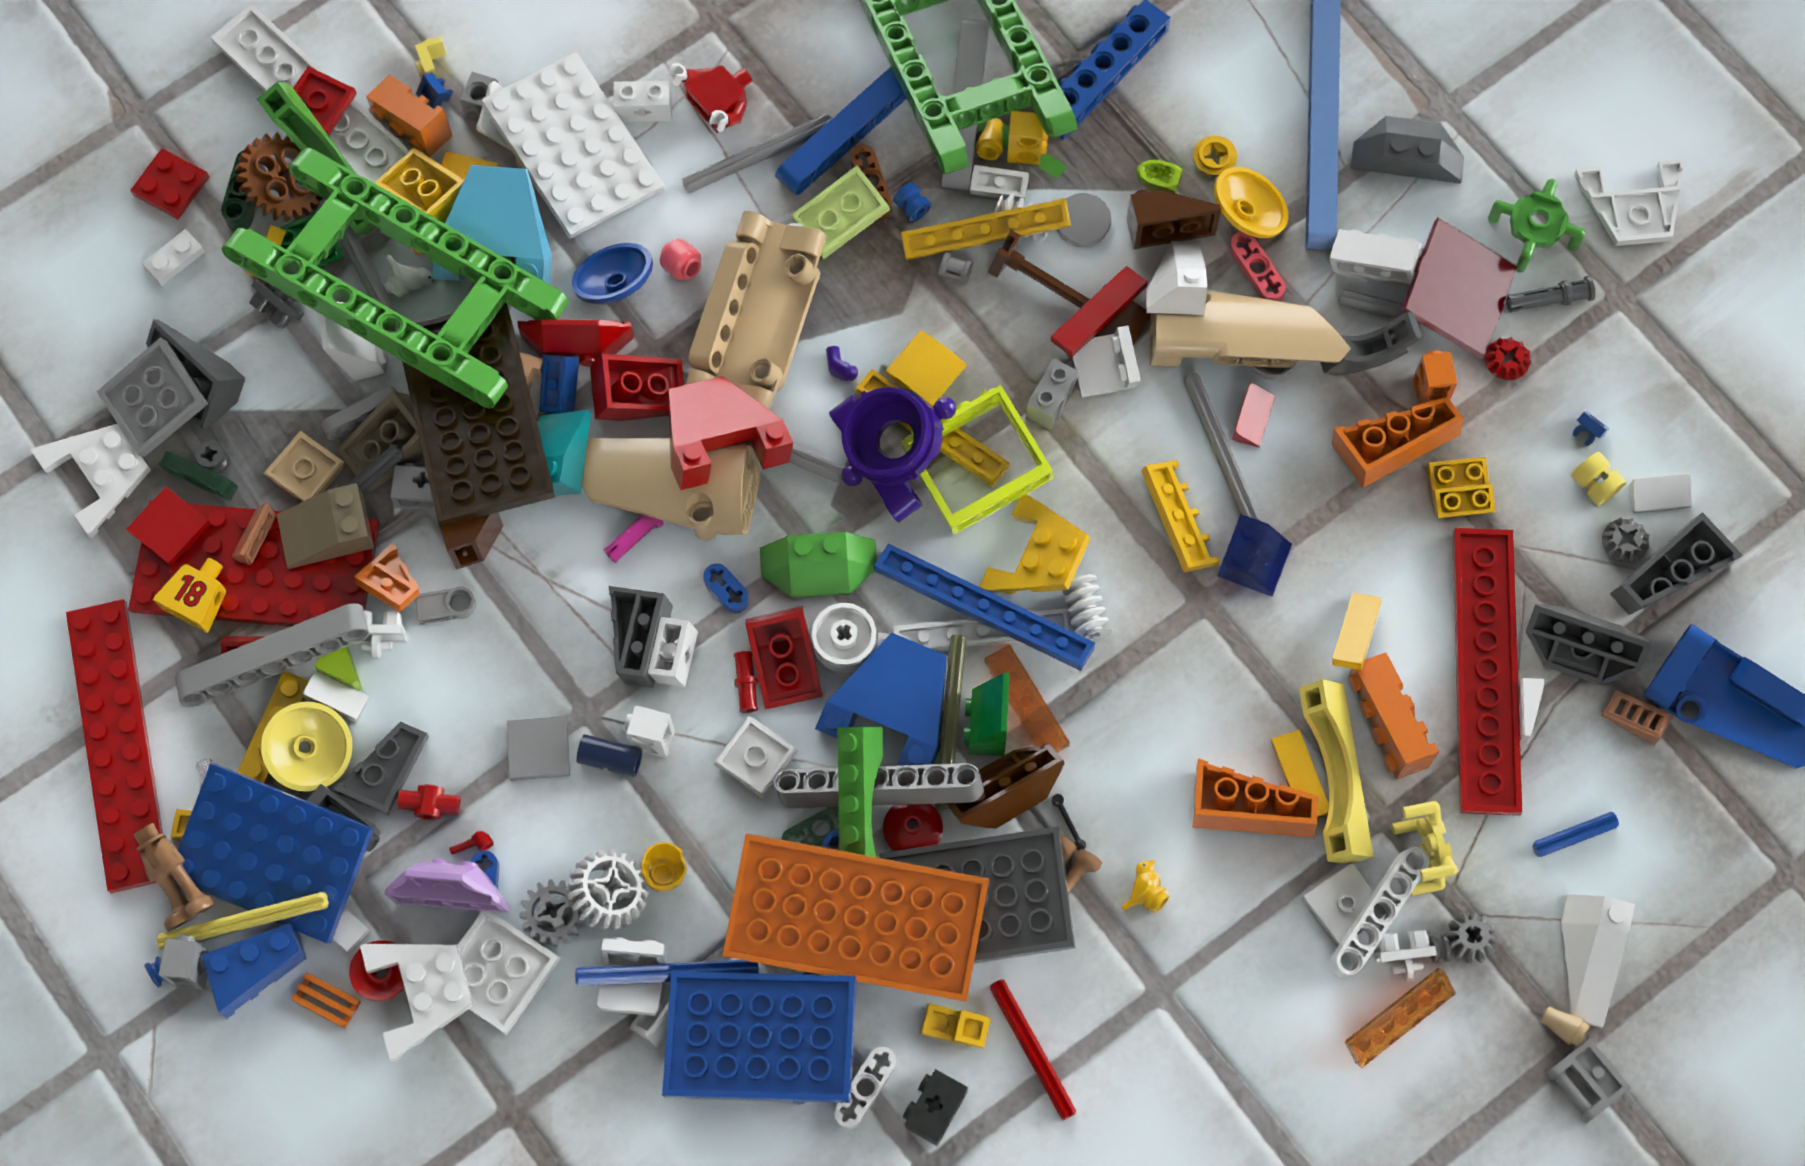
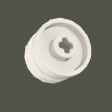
M838 603L828 606L818 614L812 625L811 638L816 661L825 671L835 676L850 677L876 650L877 632L873 618L865 609L855 604Z

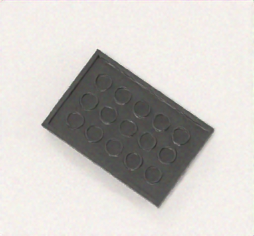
M1058 826L879 853L880 858L989 878L974 963L1076 948L1061 834Z

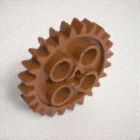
M276 132L271 140L270 136L265 134L261 140L255 138L252 145L248 144L244 149L245 153H242L238 158L241 163L235 169L240 172L236 177V181L244 183L239 188V192L248 193L244 201L249 202L253 200L255 202L253 206L254 211L261 207L263 208V217L271 212L273 213L274 221L282 215L284 221L288 222L291 216L298 220L302 217V214L308 216L312 209L316 210L320 205L318 201H322L323 198L305 187V190L297 188L295 183H298V180L289 172L288 167L290 164L285 161L284 157L293 161L301 150L294 142H291L287 135L284 140H281L279 133ZM259 164L266 166L269 172L260 169ZM270 190H275L280 197L273 196Z

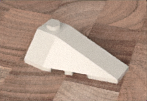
M1567 894L1560 927L1565 948L1564 961L1567 965L1571 1015L1585 1019L1584 1022L1586 1024L1602 1029L1627 943L1635 904L1607 896Z

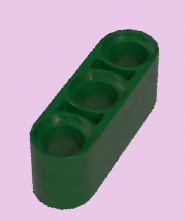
M244 150L235 159L221 206L222 216L229 229L233 232L237 228L248 230L252 225L256 210H253L255 204L253 200L249 202L244 201L248 193L239 192V188L244 183L236 181V177L240 172L235 169L241 163L238 158L242 153H245ZM259 164L260 169L266 172L265 166ZM241 213L240 216L232 218L235 214Z

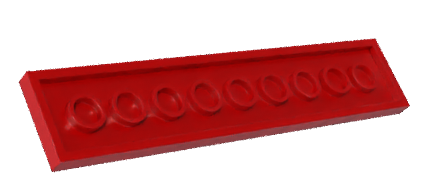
M1454 528L1453 567L1460 813L1520 816L1523 810L1513 530Z
M121 599L66 612L106 886L110 894L157 883L155 880L150 881L146 875L145 866L140 856L142 851L138 852L136 849L140 845L134 834L151 823L155 825L159 834L163 833L127 602Z

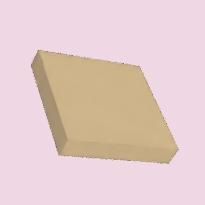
M300 430L263 474L267 479L301 503L324 492L345 468L346 464Z

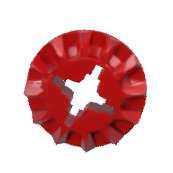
M1500 337L1489 345L1485 355V363L1488 370L1502 380L1521 378L1527 373L1532 362L1530 350L1526 349L1523 341L1518 342L1513 337L1508 339ZM1515 352L1513 357L1515 362L1510 360L1502 365L1504 354L1508 355Z

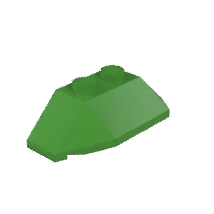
M848 532L791 535L760 547L761 577L769 581L791 599L850 595L875 572L874 565L877 561L876 541Z

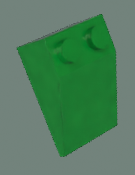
M1002 673L973 688L972 698H966L965 716H970L971 719L970 727H964L963 745H969V755H1005L1010 673Z

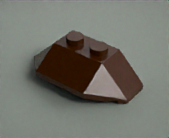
M1050 743L1042 744L1041 747H1026L1012 750L978 770L984 788L980 799L974 802L946 804L961 824L996 829L1048 798L1065 764L1064 760Z

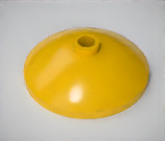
M1231 167L1224 170L1217 177L1214 183L1216 204L1220 205L1224 218L1237 230L1252 237L1272 238L1280 234L1286 227L1289 217L1287 204L1279 190L1263 175L1248 168Z

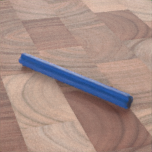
M746 960L579 967L575 971V982L577 986L670 982L671 971L759 973V964Z

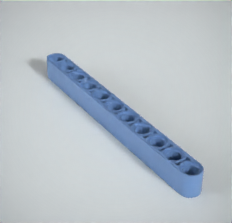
M1310 0L1305 248L1313 250L1332 251L1337 236L1341 0Z

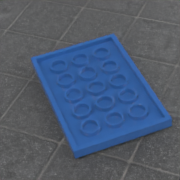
M210 763L178 847V852L185 860L183 864L185 871L199 890L248 911L316 893H326L329 902L327 908L275 922L281 925L291 923L294 930L327 944L333 940L374 828L216 763Z
M671 971L662 1096L664 1098L850 1103L856 976Z

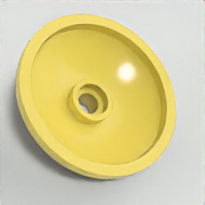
M298 702L281 709L269 720L261 738V756L268 773L279 784L295 791H315L320 784L325 787L333 784L345 772L352 756V737L346 722L330 707L316 702ZM301 742L309 744V751L307 753H302L299 750Z

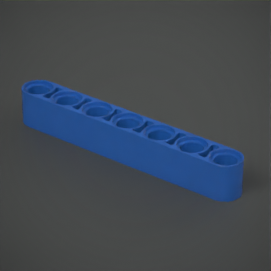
M892 68L887 69L779 166L775 177L793 194L799 195L804 192L906 100Z

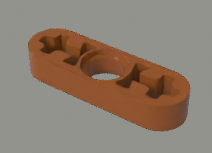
M857 145L850 154L852 169L858 165L866 177L878 179L879 183L875 186V189L891 209L877 219L884 220L892 212V201L873 148L869 145ZM859 155H864L867 158V169H864Z

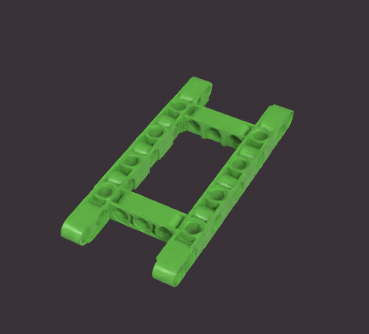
M859 0L944 175L969 167L968 157L964 148L966 144L959 130L1009 114L1011 111H1018L1032 106L1045 133L1052 138L1077 130L1074 112L1015 0H977L1015 74L1000 79L994 78L991 82L973 88L970 86L964 91L946 97L945 95L942 96L941 93H937L933 76L922 54L919 55L915 48L913 35L903 15L949 0Z
M303 148L289 165V172L298 180V184L326 199L325 203L287 249L250 228L248 230L237 228L221 248L224 256L234 264L429 377L438 380L485 408H493L508 388V384L498 375L499 372L467 353L505 303L535 320H558L569 304L567 296L557 288L516 266L506 258L368 179L352 172L312 148ZM354 219L368 221L380 228V232L404 246L415 248L429 256V260L457 276L462 275L476 283L438 335L317 267L322 259L326 260L329 256V250L338 239L342 240L345 230Z

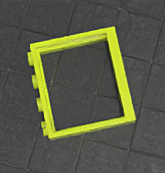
M1001 385L988 391L986 389L983 390L979 397L971 402L964 401L957 405L956 413L952 418L941 420L944 429L942 437L1000 405L1037 467L954 514L951 513L927 470L925 469L920 473L919 476L953 535L1054 479L1051 466ZM913 431L904 440L900 441L905 454L912 446Z

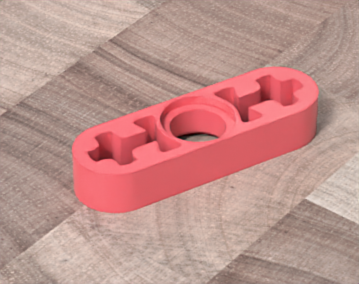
M1242 232L1234 234L1230 242V253L1259 297L1280 302L1286 290L1285 282L1257 240ZM1238 242H1241L1243 245L1248 244L1247 252L1243 247L1237 248ZM1254 262L1262 263L1265 271L1259 274L1251 271L1250 265ZM1268 284L1272 289L1276 287L1278 288L1276 294H1274L1272 291L1267 292Z

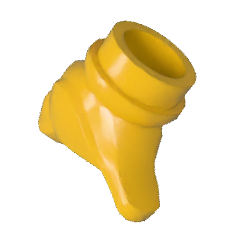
M1154 860L1141 861L1136 866V879L1130 899L1121 906L1123 911L1142 904L1146 910H1150L1155 914L1169 900L1170 895L1164 887L1160 886L1161 880L1154 870Z

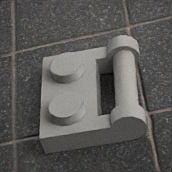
M1590 1038L1545 1073L1551 1081L1554 1079L1582 1112L1581 1117L1586 1123L1590 1122L1631 1089ZM1568 1067L1572 1068L1597 1098L1598 1102L1592 1106L1565 1074L1564 1071Z

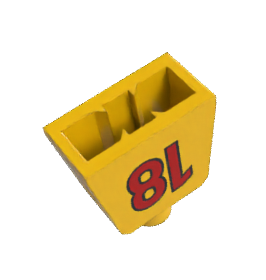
M211 558L206 560L200 571L185 564L155 595L153 600L160 609L208 633L226 594L223 585L216 580L223 566Z

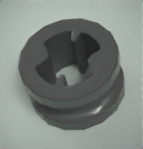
M1441 934L1440 938H1435L1434 935L1429 936L1430 946H1435L1436 955L1431 956L1432 962L1438 963L1440 959L1449 962L1451 951L1446 934Z

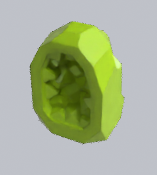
M1147 160L1138 165L1136 176L1147 190H1162L1176 194L1183 169L1166 161Z

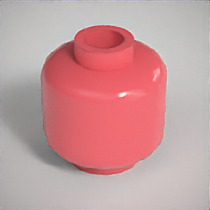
M676 239L667 243L662 248L660 266L676 280L684 281L691 279L701 269V254L685 240Z

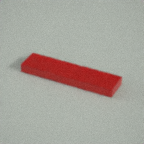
M1125 266L1051 335V342L1073 357L1147 288L1148 281L1128 266Z

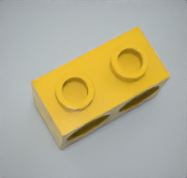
M1011 111L1007 163L1040 165L1041 155H1046L1048 135L1045 133L1036 113Z

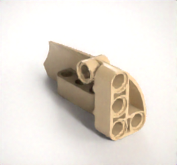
M1207 291L1204 315L1151 313L1150 366L1179 367L1183 357L1213 358V362L1222 365L1286 368L1294 366L1297 361L1339 363L1351 350L1339 333L1312 307L1255 297Z
M588 438L582 488L592 502L691 528L694 530L697 538L706 541L715 538L718 534L746 535L748 533L760 484V468L751 445H732L708 451L706 453L711 462L708 484L680 490L670 465V438Z

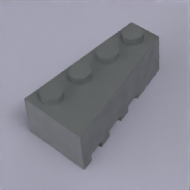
M1702 512L1689 521L1609 594L1631 615L1730 565L1743 555Z

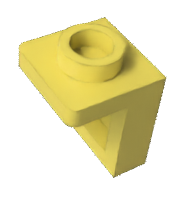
M441 37L426 39L422 43L415 45L420 59L415 61L420 78L423 77V74L433 73L438 79L432 60L446 55Z

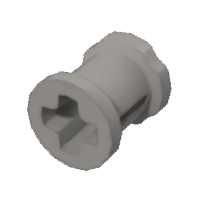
M946 252L938 275L940 277L948 276L960 280L961 284L966 285L972 271L973 261L968 260L965 262L951 257V254Z

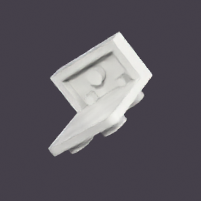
M623 937L603 938L601 949L603 966L666 964L665 944H659L654 940L637 942L629 941ZM663 982L600 985L597 1007L600 1011L654 1016L659 1011Z

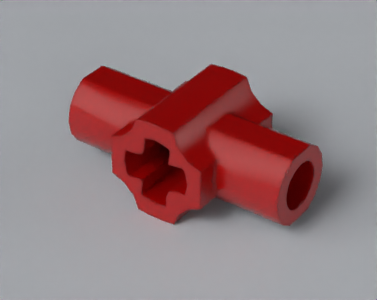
M418 785L417 791H399L397 808L412 810L415 817L434 821L441 818V813L459 815L461 796L444 794V788L436 785Z

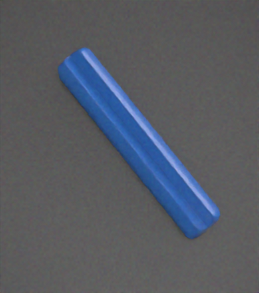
M1614 812L1603 814L1536 840L1533 843V849L1538 857L1546 856L1616 829L1619 826V820Z

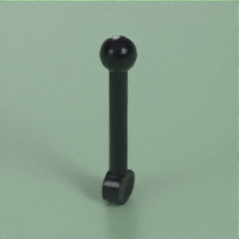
M1055 794L1052 797V804L1059 808L1075 840L1074 844L1077 850L1085 849L1086 842L1080 839L1063 805V796Z

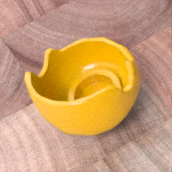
M657 842L646 850L641 862V874L643 880H646L647 886L651 887L652 890L658 892L672 891L682 884L686 875L687 866L683 857V851L670 842Z

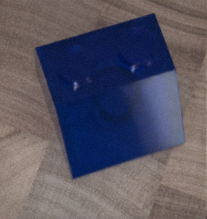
M1240 514L1217 577L1273 597L1292 543L1268 523Z

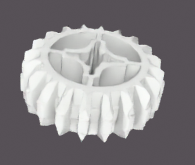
M603 849L598 850L595 854L592 852L588 853L584 857L585 860L580 859L576 863V869L574 868L569 874L572 880L567 883V888L572 891L568 894L567 899L576 901L572 906V911L580 909L582 914L579 916V920H584L587 917L590 919L589 927H594L599 923L601 931H605L609 926L612 931L618 930L620 926L628 927L631 924V920L635 921L640 917L639 911H643L646 907V903L643 900L649 895V892L643 889L647 886L646 880L640 879L642 870H635L636 860H632L629 863L626 861V853H622L617 857L615 849L610 850L607 855ZM604 870V874L600 878L588 880L590 872ZM628 900L625 908L612 910V906L616 901Z

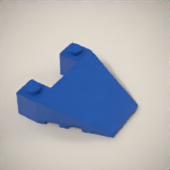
M891 633L826 701L815 729L837 738V728L853 727L859 715L909 736L897 764L901 766L934 764L940 750L947 655Z

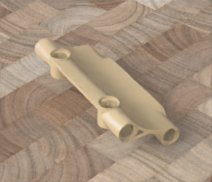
M744 211L736 232L737 241H729L726 244L689 352V364L692 369L689 372L685 385L723 376L770 410L775 393L786 382L791 361L817 282L820 278V270L817 265L827 235L815 228L784 225L773 222L759 213Z

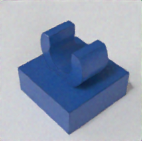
M433 73L423 74L416 95L418 98L421 95L426 97L429 101L426 104L435 109L437 106L441 107L443 102L450 100L453 91L452 89L445 90L443 87L444 79H437Z
M1584 411L1576 420L1581 426L1576 427L1572 435L1577 437L1582 430L1587 431L1589 438L1584 445L1589 446L1595 441L1596 436L1603 438L1610 429L1591 413Z

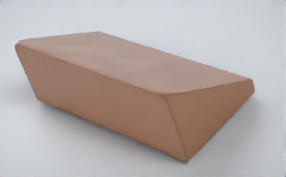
M265 503L256 508L232 555L234 560L247 565L253 563L276 518V514L269 504Z

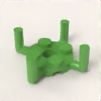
M1555 179L1547 180L1542 192H1534L1529 196L1522 197L1515 205L1501 200L1495 201L1488 215V221L1493 224L1498 222L1501 213L1510 215L1512 236L1525 243L1516 263V271L1518 272L1526 270L1535 247L1550 248L1565 234L1571 236L1568 248L1571 251H1576L1585 236L1583 228L1568 224L1567 211L1565 212L1561 206L1562 202L1554 196L1557 187ZM1541 215L1546 219V223L1542 225L1536 224L1532 216Z

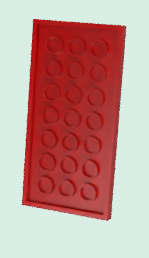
M189 504L208 519L211 524L172 566H169L141 543L128 607L131 613L173 616L160 609L153 598L183 565L187 564L200 571L206 560L211 558L223 566L216 580L226 590L214 620L294 626L347 604H360L365 611L368 592L355 584L354 576L374 559L380 523L378 519H368L374 544L373 549L288 569L277 514L282 511H274L276 518L253 563L247 565L234 560L232 555L256 509Z

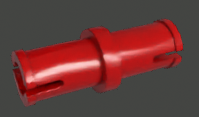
M751 651L736 652L733 654L737 677L734 680V686L738 688L739 712H756L759 710L755 688L758 684V678L754 676L753 655Z

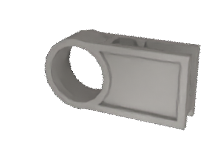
M465 587L422 593L415 599L417 620L420 625L464 619L472 615L476 609L475 597ZM466 594L471 597V603L466 610L455 611L450 607L452 599L457 595Z

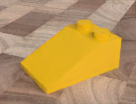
M413 147L374 183L439 221L446 223L464 180Z

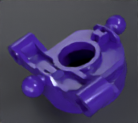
M883 387L870 392L863 391L860 393L861 397L858 400L851 395L829 411L831 419L841 431L842 446L850 463L843 468L841 478L848 486L859 485L863 481V477L872 482L891 516L900 523L923 506L920 498L908 481L912 479L918 480L920 478L919 474L939 454L942 444V431L944 430L941 420L954 416L956 404L952 398L941 397L932 407L917 394L903 388ZM903 422L908 424L913 431V443L910 450L899 458L890 459L885 457L880 449V438L884 430L894 423Z

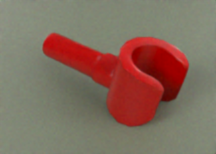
M478 831L472 835L471 839L452 846L449 850L451 854H455L476 845L479 851L490 849L494 842L489 834Z

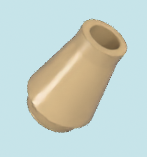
M1550 1006L1540 1021L1569 1046L1573 1044L1579 1047L1590 1028V1025L1584 1022L1585 1019L1556 1010Z

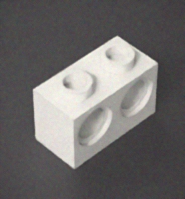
M635 705L633 714L628 713L624 724V731H627V739L631 746L642 748L643 753L667 758L675 732L670 714Z

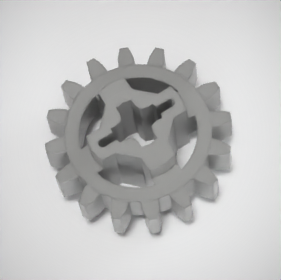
M549 879L548 887H543L540 882L537 883L538 891L536 893L531 890L527 891L531 899L529 901H521V905L527 910L520 912L519 916L523 920H528L522 925L525 931L532 929L529 934L530 938L535 940L540 936V943L543 946L546 945L548 940H551L554 947L558 946L559 939H563L567 944L570 943L568 935L572 933L578 936L579 932L576 926H583L586 923L585 920H579V916L582 914L580 909L572 911V906L576 901L567 899L568 894L572 890L566 889L567 884L564 880L558 886H555L552 879ZM559 894L564 896V898L557 899L551 897V895ZM541 900L539 910L534 912L537 903ZM551 908H555L557 917L552 918L550 916L549 910ZM573 913L571 921L566 926L565 923L568 915ZM547 926L554 928L556 931L547 932L540 929V927L544 928Z

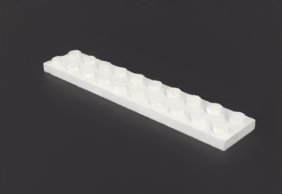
M252 3L210 37L213 44L263 91L268 90L276 82L287 83L294 87L307 66L328 75ZM353 99L329 135L356 174L373 183L410 151L355 99Z

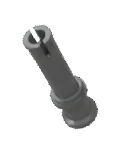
M1585 276L1583 280L1572 282L1563 280L1557 286L1506 295V305L1508 311L1512 313L1555 303L1567 306L1571 305L1573 301L1587 299L1588 301H1593L1596 295L1595 285L1591 276Z

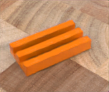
M306 972L303 977L304 981L302 984H299L297 987L298 991L296 994H293L291 1000L346 1029L361 1001ZM313 983L351 1003L350 1008L348 1009L309 988V985ZM306 993L344 1013L345 1016L342 1020L302 997Z

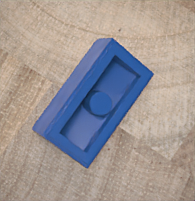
M543 354L539 411L549 413L575 411L579 362L577 357Z

